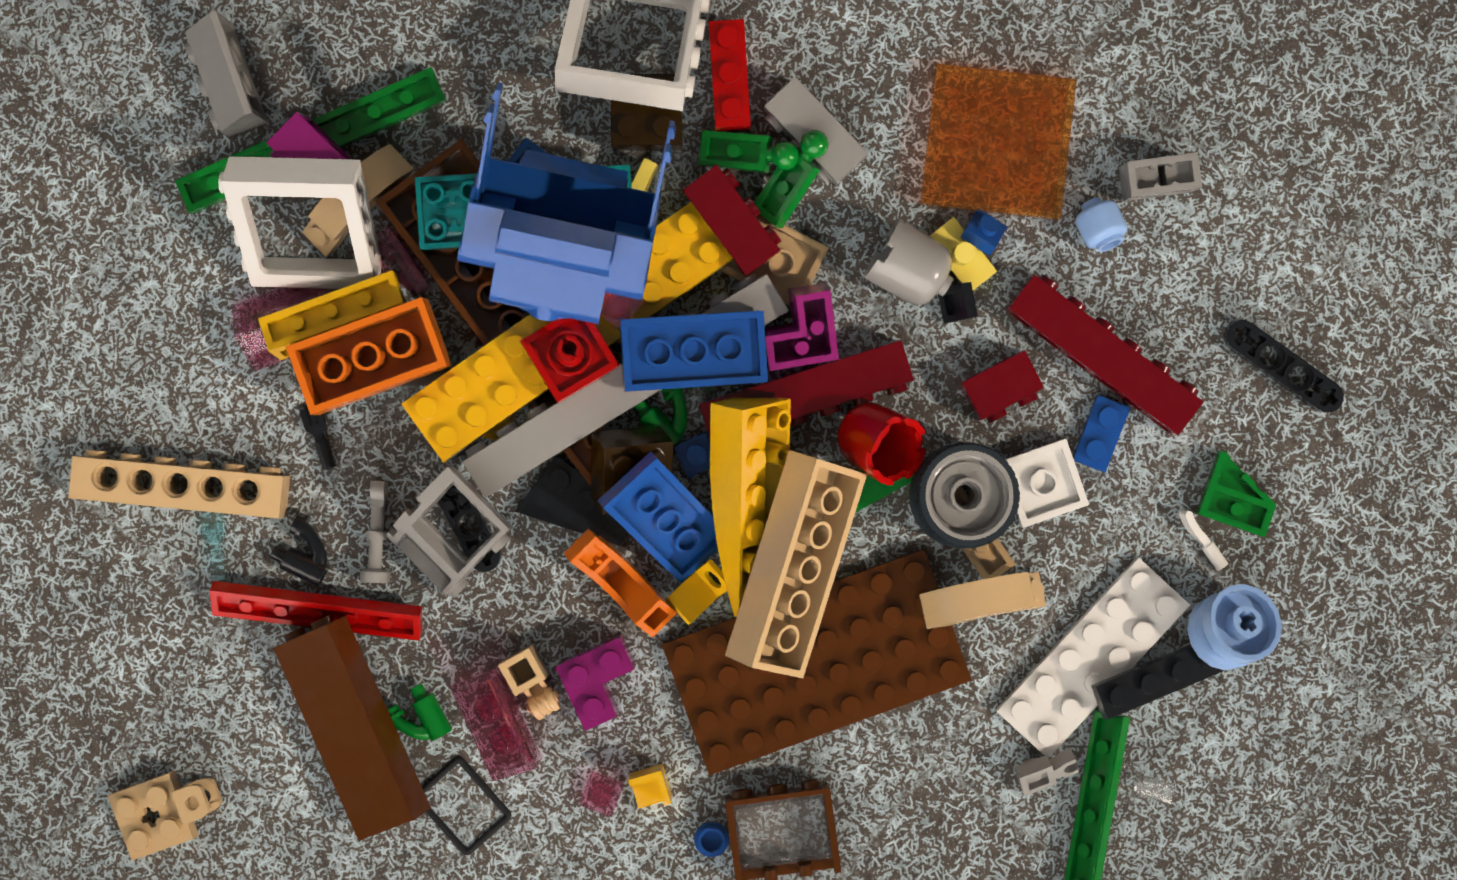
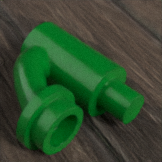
M682 388L663 389L661 391L665 396L664 400L666 402L672 399L674 411L672 422L657 405L652 408L645 400L633 407L642 417L638 422L643 427L660 425L673 441V446L684 437L683 434L687 427V409Z
M422 683L409 689L416 701L411 705L422 725H416L403 719L401 715L405 711L403 709L400 710L398 704L387 709L395 728L415 739L434 741L453 730L434 693L428 695Z

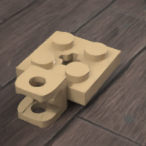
M175 770L107 795L132 861L196 838L199 834L194 821L216 810L223 802L213 778H201L180 786ZM204 789L209 791L211 795L209 801L207 799ZM148 807H150L152 812L158 811L160 815L156 819V824L147 818Z

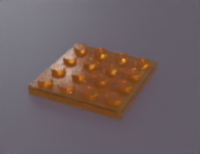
M936 64L920 205L1059 221L1062 213L1077 79Z

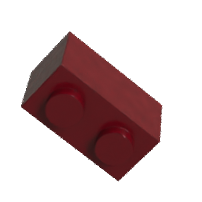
M1025 350L958 383L977 420L986 418L988 423L1007 415L1008 413L1005 408L1016 402L1019 407H1022L1038 399L1039 397L1036 392L1044 388Z

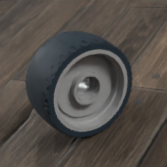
M969 442L945 445L930 453L914 473L909 490L911 512L920 528L938 543L960 549L981 547L1003 535L1015 519L1020 501L1018 479L1004 457L989 447ZM959 486L965 487L969 494L968 500L964 505L958 504L954 497L955 491Z

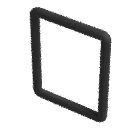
M458 756L435 774L422 788L424 793H426L459 763L504 814L498 822L466 848L432 808L426 811L428 816L464 855H470L511 819L512 815L510 810L465 759Z

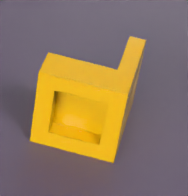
M663 763L629 773V787L633 788L638 808L663 802L664 806L672 803L673 796Z

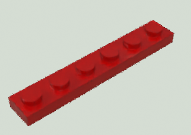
M213 581L209 590L213 616L312 628L311 623L330 615L332 621L346 616L353 633L420 641L423 630L422 606Z

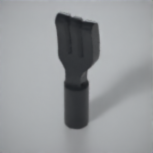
M307 405L300 406L299 412L304 428L314 436L315 447L323 471L335 468V460L324 434L327 426L324 414L310 415Z

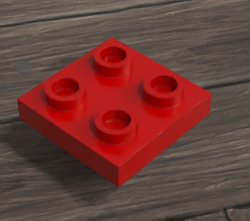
M570 318L557 319L520 340L521 345L557 404L619 368V363L594 323Z

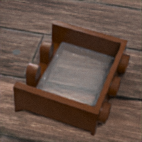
M810 779L801 781V787L787 789V784L785 783L766 786L767 792L754 794L752 788H743L731 791L732 797H725L735 880L758 878L778 880L780 875L799 873L800 877L813 875V871L832 868L834 873H841L829 783L822 784L821 779Z

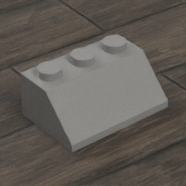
M216 10L209 12L185 31L189 43L185 44V50L191 63L197 64L200 76L196 78L202 95L209 98L212 109L208 110V115L216 131L220 130L221 133L230 137L267 124L268 121L234 24Z

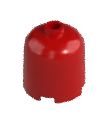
M863 403L854 407L844 416L838 428L837 443L840 453L845 459L873 479L889 486L894 485V481L902 477L907 479L912 477L920 467L926 454V449L922 447V434H925V429L920 423L877 403Z

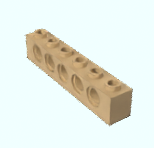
M85 449V456H72L68 495L70 499L278 519L287 517L290 475H280L281 468L260 466L259 472L246 471L245 464L225 463L224 469L211 468V461L190 460L189 466L176 465L177 458L155 456L154 462L141 461V454L120 453V458L114 459L107 458V451ZM110 467L117 473V481L113 486L108 484L105 478L106 471ZM145 470L152 476V485L149 489H145L140 483V476ZM179 474L184 475L188 483L183 493L179 492L174 484L175 478ZM214 477L218 478L223 486L222 492L218 496L213 495L209 489V483ZM249 480L253 481L258 489L257 495L253 500L247 498L244 494V485Z

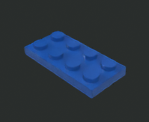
M764 310L619 320L624 392L768 382Z
M651 451L598 500L600 505L680 583L684 582L718 550L713 515Z

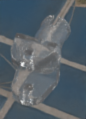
M1127 760L1122 761L1121 769L1136 774L1131 794L1117 790V801L1132 804L1135 798L1139 799V796L1171 805L1175 783L1144 776L1145 772L1141 770L1140 764Z

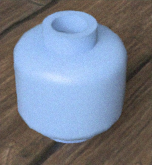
M1097 197L1088 200L1081 206L1082 211L1077 215L1075 224L1087 248L1098 249V252H1106L1124 241L1123 236L1127 232L1128 227L1116 202L1111 200L1101 201Z

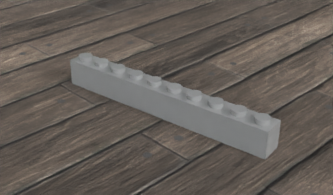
M753 273L737 283L739 291L729 297L724 291L709 300L707 303L710 308L701 314L764 310L765 326L789 310L768 275L766 274L758 278ZM693 310V311H691L690 313H688V314H686V315H698V314H697L696 310ZM622 355L617 357L620 362L619 368L559 404L555 403L547 408L545 403L540 404L526 413L529 418L528 421L518 427L513 421L495 432L498 439L486 446L482 440L467 449L465 453L468 457L462 462L483 496L487 498L660 390L624 392Z

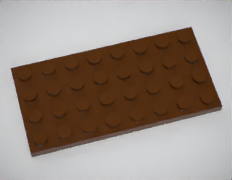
M920 549L833 582L803 678L751 668L725 656L737 617L662 643L709 776L972 681L952 625L931 629L926 628L919 594L939 588L925 549Z

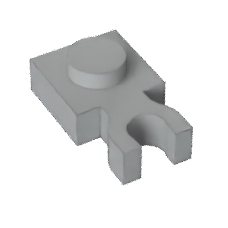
M1071 748L1058 753L1051 759L1047 755L1040 758H1031L1022 765L1014 767L1024 796L1057 784V778L1069 777L1079 773L1076 766V758Z

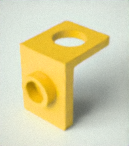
M710 559L666 598V601L688 625L691 624L719 596L727 592L723 572ZM709 572L713 573L719 579L721 585L716 583L711 578Z

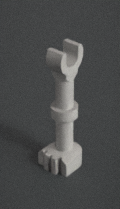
M371 481L370 483L371 519L370 531H366V539L369 540L368 568L360 571V582L390 583L391 572L387 569H382L383 540H387V532L384 531V519L388 497V482Z

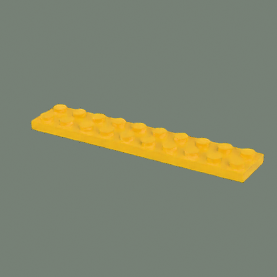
M692 202L656 226L642 300L605 293L599 324H595L608 347L621 339L620 319L653 317L733 260ZM529 314L402 403L404 409L443 463L549 390L521 345L520 340L552 321H542Z

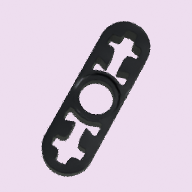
M462 493L458 495L460 504L463 506L469 502L471 509L462 510L455 517H453L451 510L458 509L453 500L446 501L443 496L438 503L467 558H469L478 549V546L474 544L470 548L467 541L475 540L483 533H485L488 539L492 532L482 513ZM465 515H473L479 522V528L473 535H467L460 529V520ZM501 550L490 558L492 564L487 565L485 561H482L474 568L481 572L493 570L501 561Z

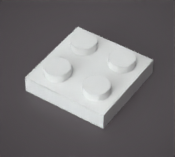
M1064 438L1005 459L1016 474L1015 477L1018 479L1020 501L1017 517L1022 528L1089 505L1067 439Z

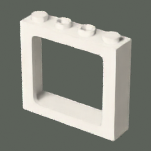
M570 0L555 66V91L683 111L685 98L693 97L695 76H690L691 68L698 69L701 48L695 47L696 40L703 41L706 20L700 18L701 13H708L710 0H623L679 9L686 12L674 82L575 66L590 0Z
M229 156L225 170L219 174L218 186L220 193L225 194L227 218L233 221L235 228L234 242L241 249L242 269L248 273L252 287L341 289L380 275L382 260L360 160ZM247 196L340 199L343 203L355 259L264 257Z

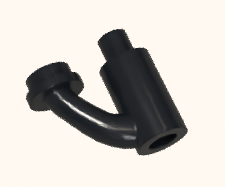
M298 514L290 527L289 533L293 534L297 540H300L303 536L311 549L312 556L293 547H290L287 551L275 546L270 558L281 563V570L319 587L329 569L326 549L315 530L309 524L311 517Z

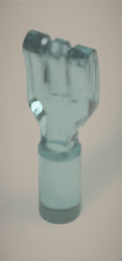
M202 513V537L210 546L211 581L226 580L224 556L221 549V543L225 538L224 513Z

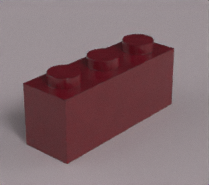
M715 165L684 188L683 193L692 202L706 224L712 229L744 276L748 277L780 253L781 250L777 245L782 241L770 225L764 228L758 221L756 216L760 214V211L749 196L742 199L735 190L739 183L730 170L726 168L721 171L718 165Z

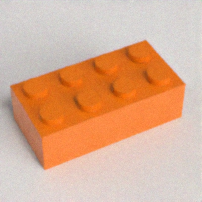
M423 297L286 346L310 415L324 414L453 367L430 302Z

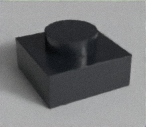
M971 282L950 286L944 296L938 294L944 324L978 317Z

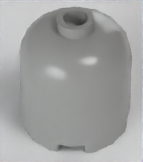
M898 218L885 235V238L888 239L886 249L883 254L878 251L875 252L865 270L864 278L914 305H921L931 301L937 293L944 296L953 281V278L948 275L952 267V256L949 250L909 222Z

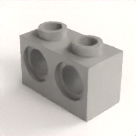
M1198 152L1128 161L1119 166L1123 202L1191 193L1202 188Z

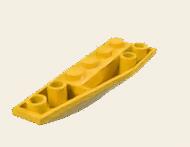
M731 398L711 403L710 483L712 511L723 577L735 617L738 615L790 450L791 399Z

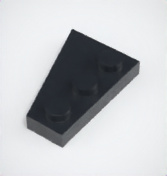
M557 455L515 511L582 534L589 528L597 536H602L606 541L619 546L629 534L610 514H602L591 498V486L578 470Z

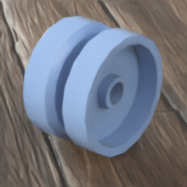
M1239 584L1228 586L1198 602L1189 615L1187 631L1190 644L1198 657L1209 666L1225 671L1239 669L1271 654L1280 641L1282 623L1279 611L1269 596L1256 587Z

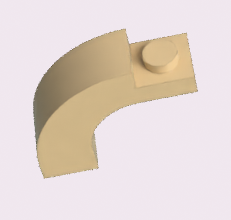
M391 144L379 149L361 162L370 209L376 205V200L407 179L414 170ZM322 198L308 215L311 220L302 233L325 257H328L338 249L348 235L349 228L342 201L337 198Z
M1021 572L997 576L919 594L927 629L951 626L979 618L1046 606L1044 587L1041 583L1039 572Z

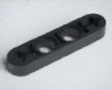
M1247 320L1234 321L1226 327L1223 339L1230 350L1311 408L1319 412H1333L1341 407L1344 401V393L1337 383L1259 327ZM1246 328L1245 336L1252 342H1257L1259 337L1262 339V342L1254 347L1252 355L1248 354V351L1253 348L1248 343L1240 342L1236 344L1234 342L1236 340V335L1233 333L1234 329L1242 330ZM1270 346L1277 351L1278 359L1273 366H1266L1261 362L1260 353L1264 347ZM1296 366L1302 368L1306 374L1305 382L1299 387L1292 385L1288 379L1290 370ZM1315 378L1319 380L1314 385L1321 391L1332 390L1330 397L1333 399L1332 404L1324 403L1321 405L1322 397L1315 391H1309L1308 396L1305 394V391L1313 386Z

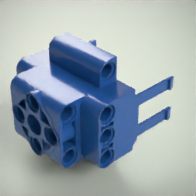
M499 82L491 98L495 100V104H490L483 118V122L487 124L481 161L468 202L457 261L494 269L489 295L490 302L518 307L527 311L532 317L542 321L570 318L599 324L605 293L642 300L661 200L660 189L666 162L670 163L672 157V148L669 143L670 139L674 140L675 121L670 120L654 193L628 188L629 179H627V171L526 149L520 163H513L491 158L503 83Z

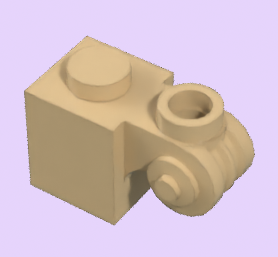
M533 643L505 658L498 664L513 694L517 696L524 692L528 699L526 701L528 705L526 709L529 714L531 713L532 716L541 720L545 718V715H550L552 711L561 709L560 694L546 680L550 673Z

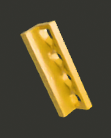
M391 270L258 318L268 351L279 360L289 358L286 346L407 303L408 301L403 297L396 273Z

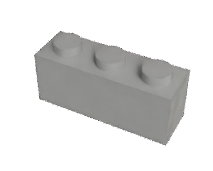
M796 77L764 106V112L767 114L764 118L765 122L777 134L783 131L792 140L790 142L797 147L799 153L802 151L800 141L806 132L819 130L827 136L829 142L827 152L823 156L812 160L816 167L820 169L817 177L826 185L831 181L837 186L868 155L867 151Z

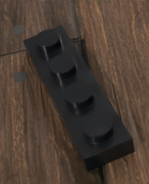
M1190 644L1091 685L1103 719H1111L1221 673L1224 670L1209 666L1198 657Z

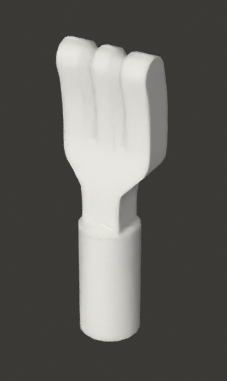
M1186 510L1180 511L1179 516L1184 527L1202 545L1201 549L1215 569L1219 571L1228 565L1227 560L1215 543L1210 541L1201 530L1193 513Z

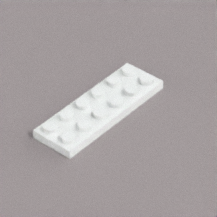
M1136 557L997 707L996 711L1044 756L1047 755L1049 758L1097 707L1098 704L1091 685L1132 669L1190 604L1139 557Z

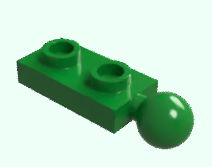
M702 130L698 165L708 168L718 165L720 169L728 168L730 170L769 173L770 162H773L781 170H789L795 167L798 162L799 151L791 142H780L772 148L773 138L767 135Z
M810 130L802 136L800 141L802 151L799 153L797 165L789 170L776 168L754 203L760 214L775 227H784L820 171L811 162L814 158H819L827 152L829 142L827 136L819 130Z

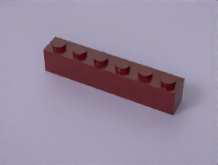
M1035 274L1030 276L1006 307L1005 311L1171 436H1179L1204 403V401L1196 396L1199 391L1184 380L1178 383L1168 374L1171 370L1157 359H1153L1150 362L1140 353L1143 349L1131 339L1125 338L1121 340L1112 332L1115 328L1109 322L1099 316L1093 319L1084 311L1087 307L1081 301L1071 295L1065 298L1056 290L1059 286L1053 280L1043 274L1040 277H1037Z
M902 340L704 402L699 404L709 437L711 403L731 398L791 399L790 427L808 422L806 415L816 411L820 412L821 417L841 411L839 406L841 403L853 400L855 407L874 401L873 393L886 390L888 396L908 390L906 383L914 381Z

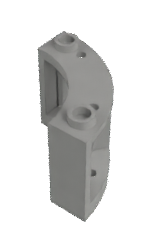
M448 466L416 498L421 505L404 511L393 524L394 528L387 533V538L431 580L445 597L451 594L455 598L469 584L465 578L490 550L496 554L511 540L507 533L513 526L454 466ZM453 485L497 529L468 560L425 517Z

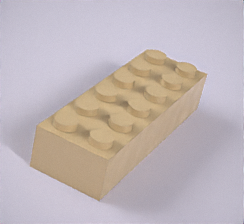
M789 450L725 656L751 668L798 678L804 677L867 474Z

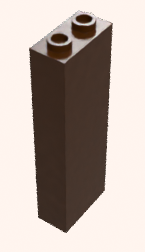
M329 615L311 623L312 630L307 633L301 627L283 635L286 642L273 649L355 834L360 841L413 821L431 809V806L347 617L344 616L332 621Z

